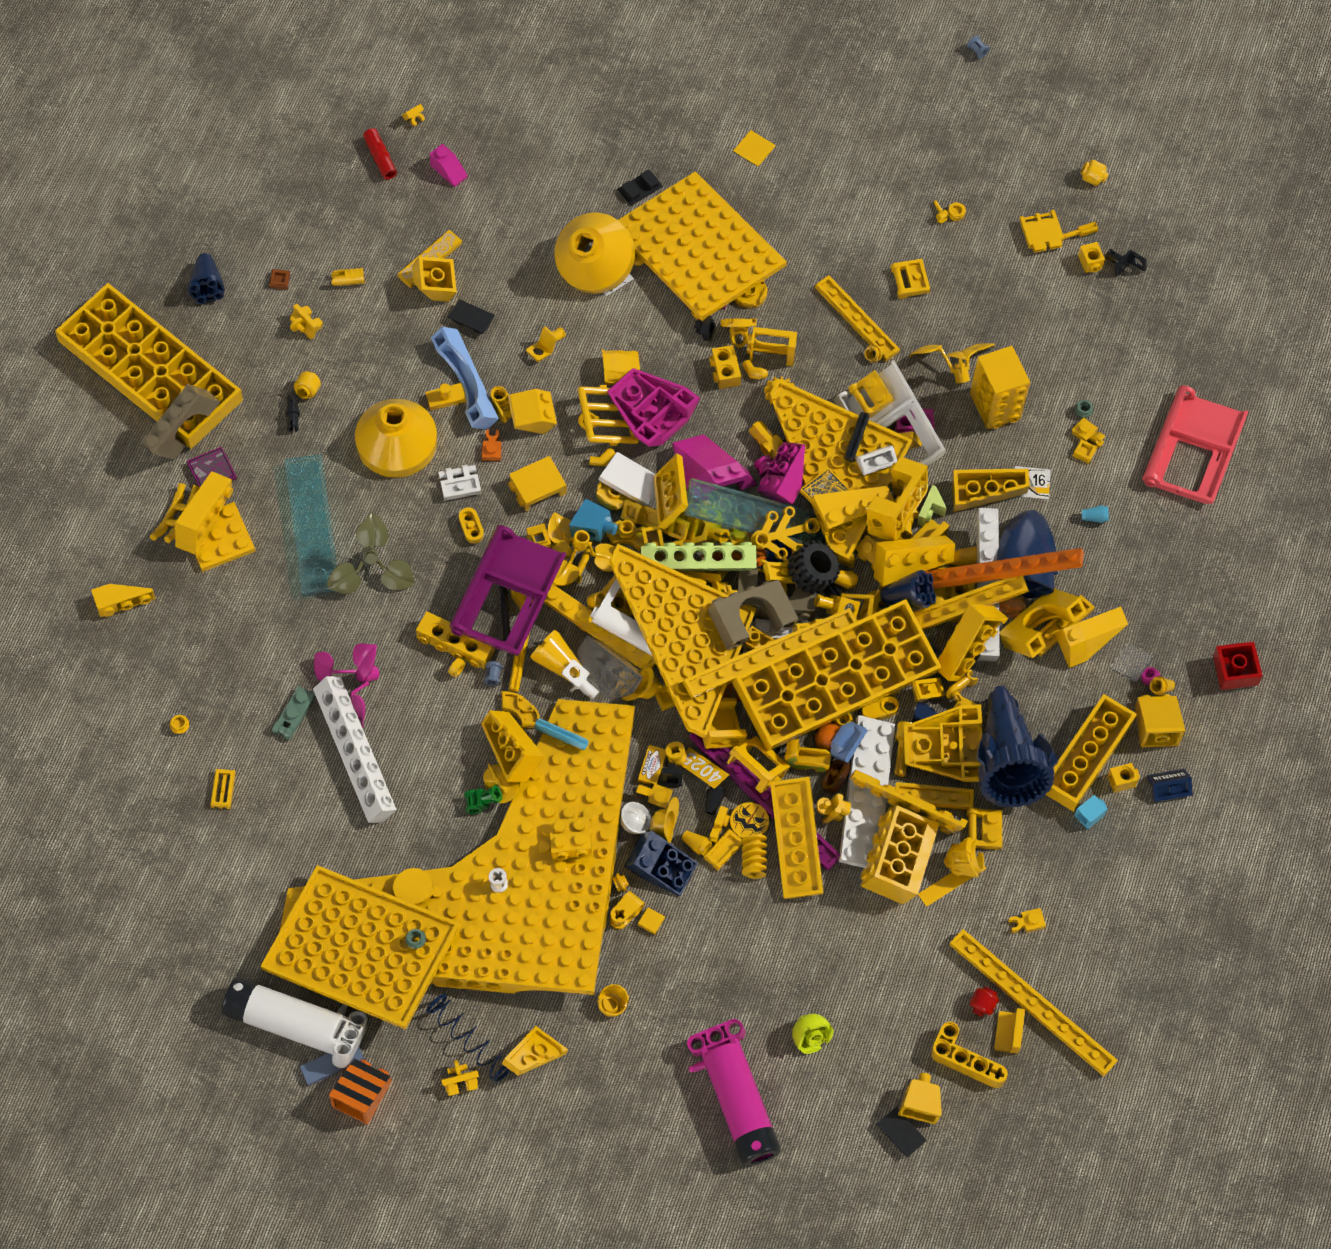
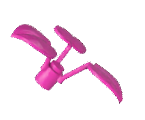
M360 643L354 647L353 662L358 666L357 670H334V660L327 652H317L314 655V671L320 682L326 676H332V673H356L357 680L363 683L353 690L349 697L360 724L364 728L365 703L359 695L355 694L365 686H369V682L376 681L379 678V670L374 665L377 645Z

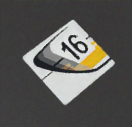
M1015 466V469L1029 468L1030 487L1027 494L1020 495V497L1049 499L1051 470Z

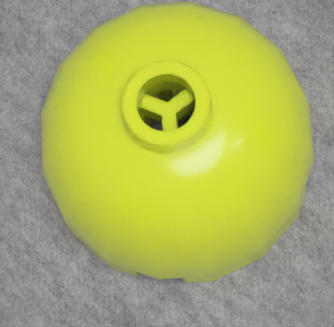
M816 1013L807 1014L798 1018L792 1029V1039L802 1053L812 1054L822 1049L821 1044L824 1042L828 1044L830 1042L834 1029L825 1017Z

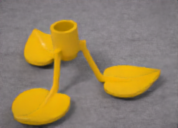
M975 344L964 350L945 354L942 345H926L918 348L909 356L911 358L915 354L933 351L941 352L951 373H954L955 382L964 383L970 381L968 370L970 369L969 359L971 355L988 347L994 349L995 344ZM948 357L959 358V363L954 364L955 368H953Z
M554 512L547 527L549 539L554 544L564 539L568 544L572 543L574 550L569 561L563 560L553 585L567 586L576 581L579 575V568L571 563L576 552L584 551L587 547L591 555L596 557L594 560L596 567L605 572H612L609 561L615 546L599 544L595 547L594 552L591 546L592 542L589 541V534L584 530H579L571 537L569 528L571 520Z

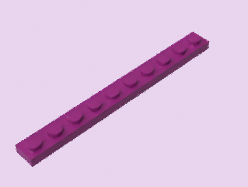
M692 733L689 739L719 768L729 774L728 777L756 804L761 805L775 821L771 788L762 793L757 791L755 788L760 779L738 759L730 764L727 763L731 756L729 755L730 748L705 749L703 738ZM817 833L820 865L828 871L839 861L840 854Z

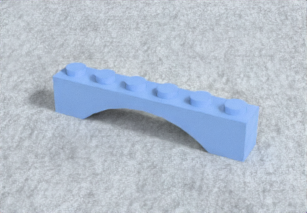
M441 327L431 337L437 352L451 366L462 384L466 397L465 413L471 427L487 430L499 419L458 329Z

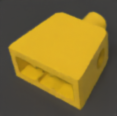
M920 1073L918 1080H911L905 1091L898 1115L934 1125L941 1117L940 1087L930 1083V1074Z

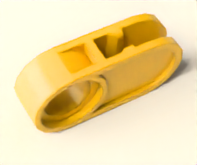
M884 697L864 706L861 714L865 717L883 720L896 715L899 702L894 697ZM886 703H892L894 704L895 709L892 711H888L885 709L884 705Z

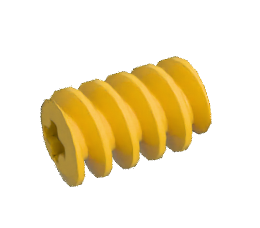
M749 835L742 839V874L745 877L761 879L767 876L766 873L761 872L767 869L765 865H762L767 862V859L762 857L767 855V852L761 850L767 847V844L763 843V841L767 840L765 835Z

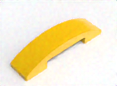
M625 500L621 519L630 520L635 524L647 527L658 526L657 509ZM677 517L673 524H670L665 530L661 528V531L669 536L685 541L690 522Z

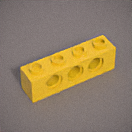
M426 611L416 628V637L423 644L429 643L441 652L446 651L456 659H464L476 668H486V663L492 658L495 647L465 635L457 636L451 632L452 629L449 627L451 622ZM435 632L442 633L440 636L433 635ZM452 640H458V641H459V642L456 643V644H452V643H451ZM469 648H476L473 652L468 651Z

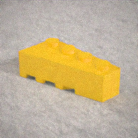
M213 471L210 472L175 522V547L194 555L197 554L225 502L233 493L232 479Z
M946 535L876 542L874 579L882 586H885L918 570L928 571L953 562L955 543Z
M969 604L960 622L956 625L951 638L947 641L942 654L938 657L941 665L938 672L948 681H959L976 662L974 660L975 656L983 653L986 649L984 644L990 637H995L998 633L997 627L1001 622L1005 624L1008 618L994 605Z

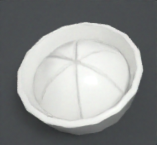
M629 802L624 805L620 814V823L625 831L630 834H640L650 829L651 815L646 807L637 802Z

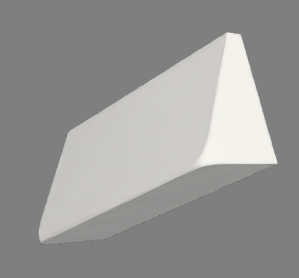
M888 445L855 457L863 475L892 466L894 462H897L893 445Z

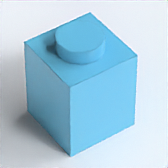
M1093 795L1077 808L1074 816L1088 830L1105 816L1108 808L1102 799H1098Z

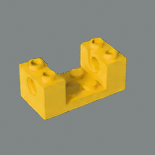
M901 456L896 463L892 464L890 473H892L891 486H893V494L898 496L895 502L875 496L872 502L867 504L865 510L867 513L866 525H868V534L888 541L898 540L928 491V466Z

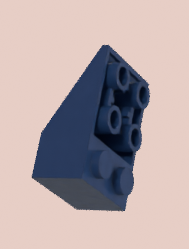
M649 831L641 833L624 867L638 877L677 896H681L698 862L655 832Z

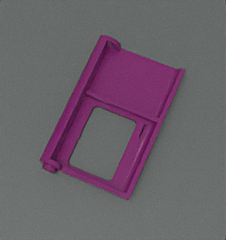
M497 525L449 625L452 629L451 632L457 636L465 635L518 656L567 553L558 552L515 535L514 531L506 526ZM493 584H498L526 596V600L506 641H500L472 629Z

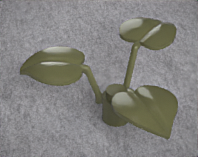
M371 512L357 528V541L365 547L362 550L363 559L360 560L357 569L355 570L354 566L349 562L339 564L329 575L327 588L342 594L355 592L361 584V578L357 573L361 570L364 563L368 565L377 563L385 571L381 575V582L388 589L403 590L414 584L415 580L412 569L407 562L401 559L392 560L386 568L378 559L375 546L382 547L388 541V530L384 522L376 514Z

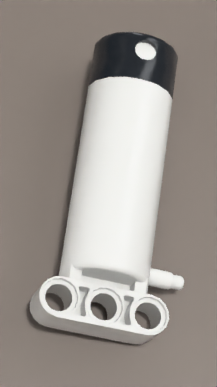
M239 977L234 978L230 983L221 1008L222 1015L332 1054V1063L338 1068H345L350 1064L365 1035L367 1026V1015L361 1011H354L349 1017L344 1016L347 1009L345 1004H342L336 1013Z

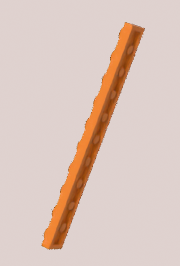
M1082 548L925 572L932 574L933 589L1080 568L1083 564L1084 552Z

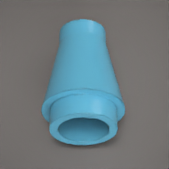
M1100 505L1082 510V521L1099 523L1109 521L1108 506Z

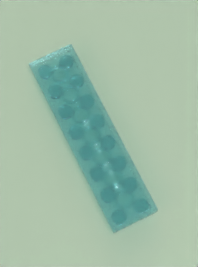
M322 454L284 459L302 595L310 596L336 592L327 588L329 575L337 566Z
M691 478L688 484V507L685 510V515L753 534L755 531L762 529L766 521V513L776 511L778 513V520L773 522L769 533L775 532L783 517L782 510L791 505ZM791 506L795 509V515L790 519L785 529L802 525L810 518L817 519L815 512ZM787 509V515L790 516L791 511ZM772 513L770 514L771 520L774 519V515ZM811 523L808 524L810 530L812 529ZM821 528L818 532L812 534L805 531L787 536L796 543L803 545L810 541H820L823 545H827Z

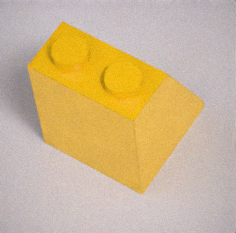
M1163 694L1157 697H1151V695L1138 697L1135 709L1140 748L1179 746L1185 733V726L1177 696Z

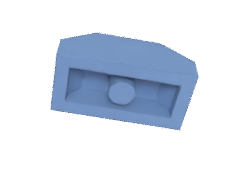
M853 722L842 725L831 742V755L838 760L848 763L868 730Z

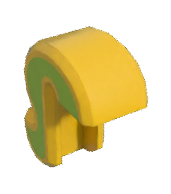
M793 739L787 743L785 762L790 767L799 770L814 769L816 772H826L829 770L831 753L828 750L800 747L799 739Z

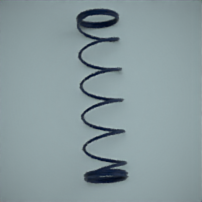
M446 994L436 997L427 1007L426 1012L432 1014L442 1008L438 1016V1025L445 1026L456 1021L451 1029V1038L459 1039L469 1034L464 1043V1051L473 1052L481 1048L477 1056V1065L479 1066L487 1065L496 1060L490 1070V1078L494 1082H499L507 1076L511 1070L504 1065L496 1072L494 1077L491 1076L495 1064L503 1053L487 1063L479 1064L478 1062L482 1050L490 1039L473 1050L467 1051L465 1049L467 1040L477 1026L462 1036H452L455 1025L464 1013L446 1024H440V1016L451 999L445 1003L447 1000ZM440 999H442L441 1002H440L435 1008H433V1009L431 1010V1008H432Z

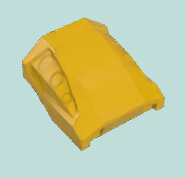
M601 349L605 385L614 386L633 368L640 370L637 351H605Z

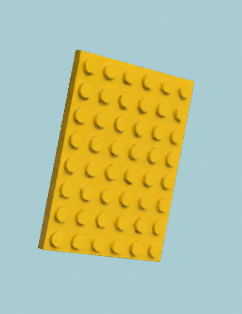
M696 171L618 219L632 236L635 254L701 321L787 266V261Z
M317 865L260 967L268 973L406 1030L461 925L457 921ZM412 929H419L426 936L425 944L419 949H412L406 944V935ZM419 938L413 939V942L419 941Z

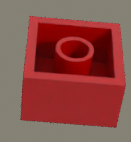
M1254 641L1216 646L1212 656L1221 690L1259 685L1263 675Z

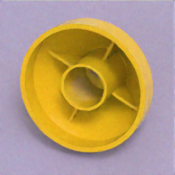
M586 213L571 220L560 232L555 244V263L561 276L577 290L590 294L604 293L619 286L631 272L635 260V246L629 231L616 218L604 213ZM593 242L591 250L584 252L585 247Z
M388 399L378 402L362 414L356 425L355 443L357 453L364 465L379 475L392 478L410 476L427 466L436 452L437 431L435 422L429 412L415 402L406 399Z

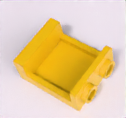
M550 456L509 474L510 481L508 486L512 492L515 491L519 506L524 507L526 512L530 510V505L556 493L560 497L567 494V485Z
M721 698L706 738H703L705 749L739 747L747 737L746 730L740 729L735 712L736 698Z

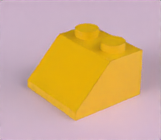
M532 389L508 396L514 429L544 435L557 424L551 392Z

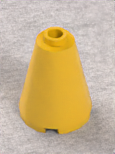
M556 630L551 632L530 656L534 662L566 680L568 679L562 675V671L573 659L580 664L560 633ZM572 667L569 670L571 677L577 678L579 676L578 668Z

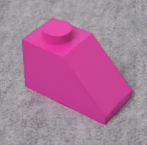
M443 143L429 153L430 166L454 188L468 177L456 155Z

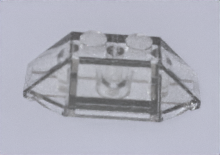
M588 635L577 650L580 664L590 673L587 681L610 700L633 694L643 679L638 668L605 644Z

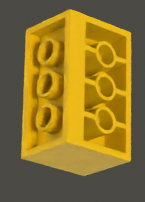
M1013 346L984 354L977 358L970 395L987 430L1000 428L1003 424L1009 422L1015 423L1022 417L1030 380Z
M897 805L893 809L888 810L885 815L880 816L877 826H879L878 832L875 833L872 839V844L874 845L866 858L868 864L862 871L860 879H862L861 887L900 904H905L918 895L939 823Z

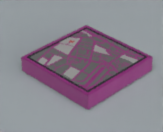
M222 447L187 461L200 487L211 471L230 478L232 481L237 480Z

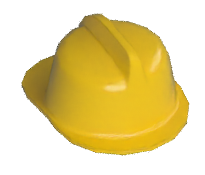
M647 667L625 679L620 688V697L625 701H631L636 698L650 699L658 689L662 688V684L654 675L653 669Z
M488 763V768L483 774L485 789L488 790L491 786L497 785L502 792V800L499 803L511 801L518 793V782L506 781L500 765Z
M677 797L671 799L668 808L655 812L650 821V831L665 838L669 843L672 841L673 830L679 813Z

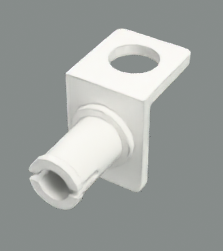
M574 659L562 671V675L573 684L570 689L571 692L579 689L590 700L599 693V690L587 681L590 673ZM570 668H578L580 673L577 678L571 677L569 673Z

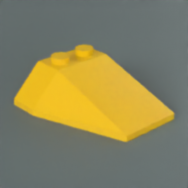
M981 704L960 705L905 725V765L963 782H979L978 768L981 763L976 760V753L982 738Z

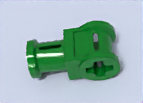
M494 785L488 790L479 788L464 792V797L467 801L465 812L472 815L479 814L483 810L488 809L490 803L501 802L502 792L499 787Z

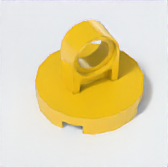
M757 318L720 319L721 327H730V342L732 345L744 347L748 342V327L757 326ZM737 334H741L744 338L741 344H736L734 340Z

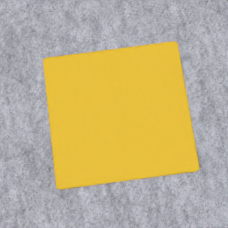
M750 130L733 151L759 166L776 145Z

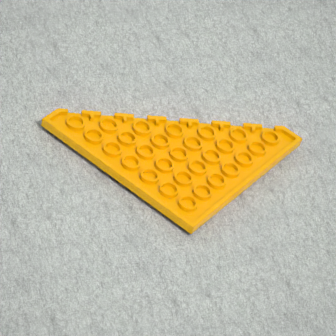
M781 379L777 380L770 392V399L787 442L805 445L802 478L804 486L829 468L850 490L881 486L889 487L892 480V473H890L892 466L863 475L855 458L853 462L844 459L859 415ZM868 420L856 456L893 445L898 461L900 456L905 458L913 440ZM812 505L817 520L820 522V528L828 548L834 551L833 554L837 555L838 558L848 562L868 526L866 525L867 516L827 531L817 509Z
M617 543L609 561L610 566L687 731L706 738L727 683L691 699L682 681L739 655L742 645L727 650L707 611L713 600L719 597L724 599L729 595ZM751 605L741 606L739 610L740 618L747 632L757 609Z

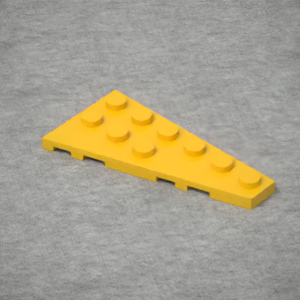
M858 770L853 771L850 777L855 786L862 789L865 787L871 790L870 793L872 795L888 799L887 802L892 806H901L939 823V830L947 835L955 834L964 829L968 820L963 818L960 821L954 819L952 813L946 810L938 812L933 804L909 793L899 794L896 788L891 785L884 784L882 786L878 779Z

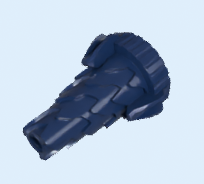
M997 686L989 694L988 699H985L987 711H985L986 733L982 734L976 753V760L981 763L978 768V777L985 799L1002 807H1021L1038 801L1050 791V788L1053 786V775H1055L1053 767L1058 763V759L1047 739L1044 738V735L1039 734L1034 742L1032 741L1031 733L1025 724L1024 714H1020L1017 700L1013 695H1010L1005 686Z

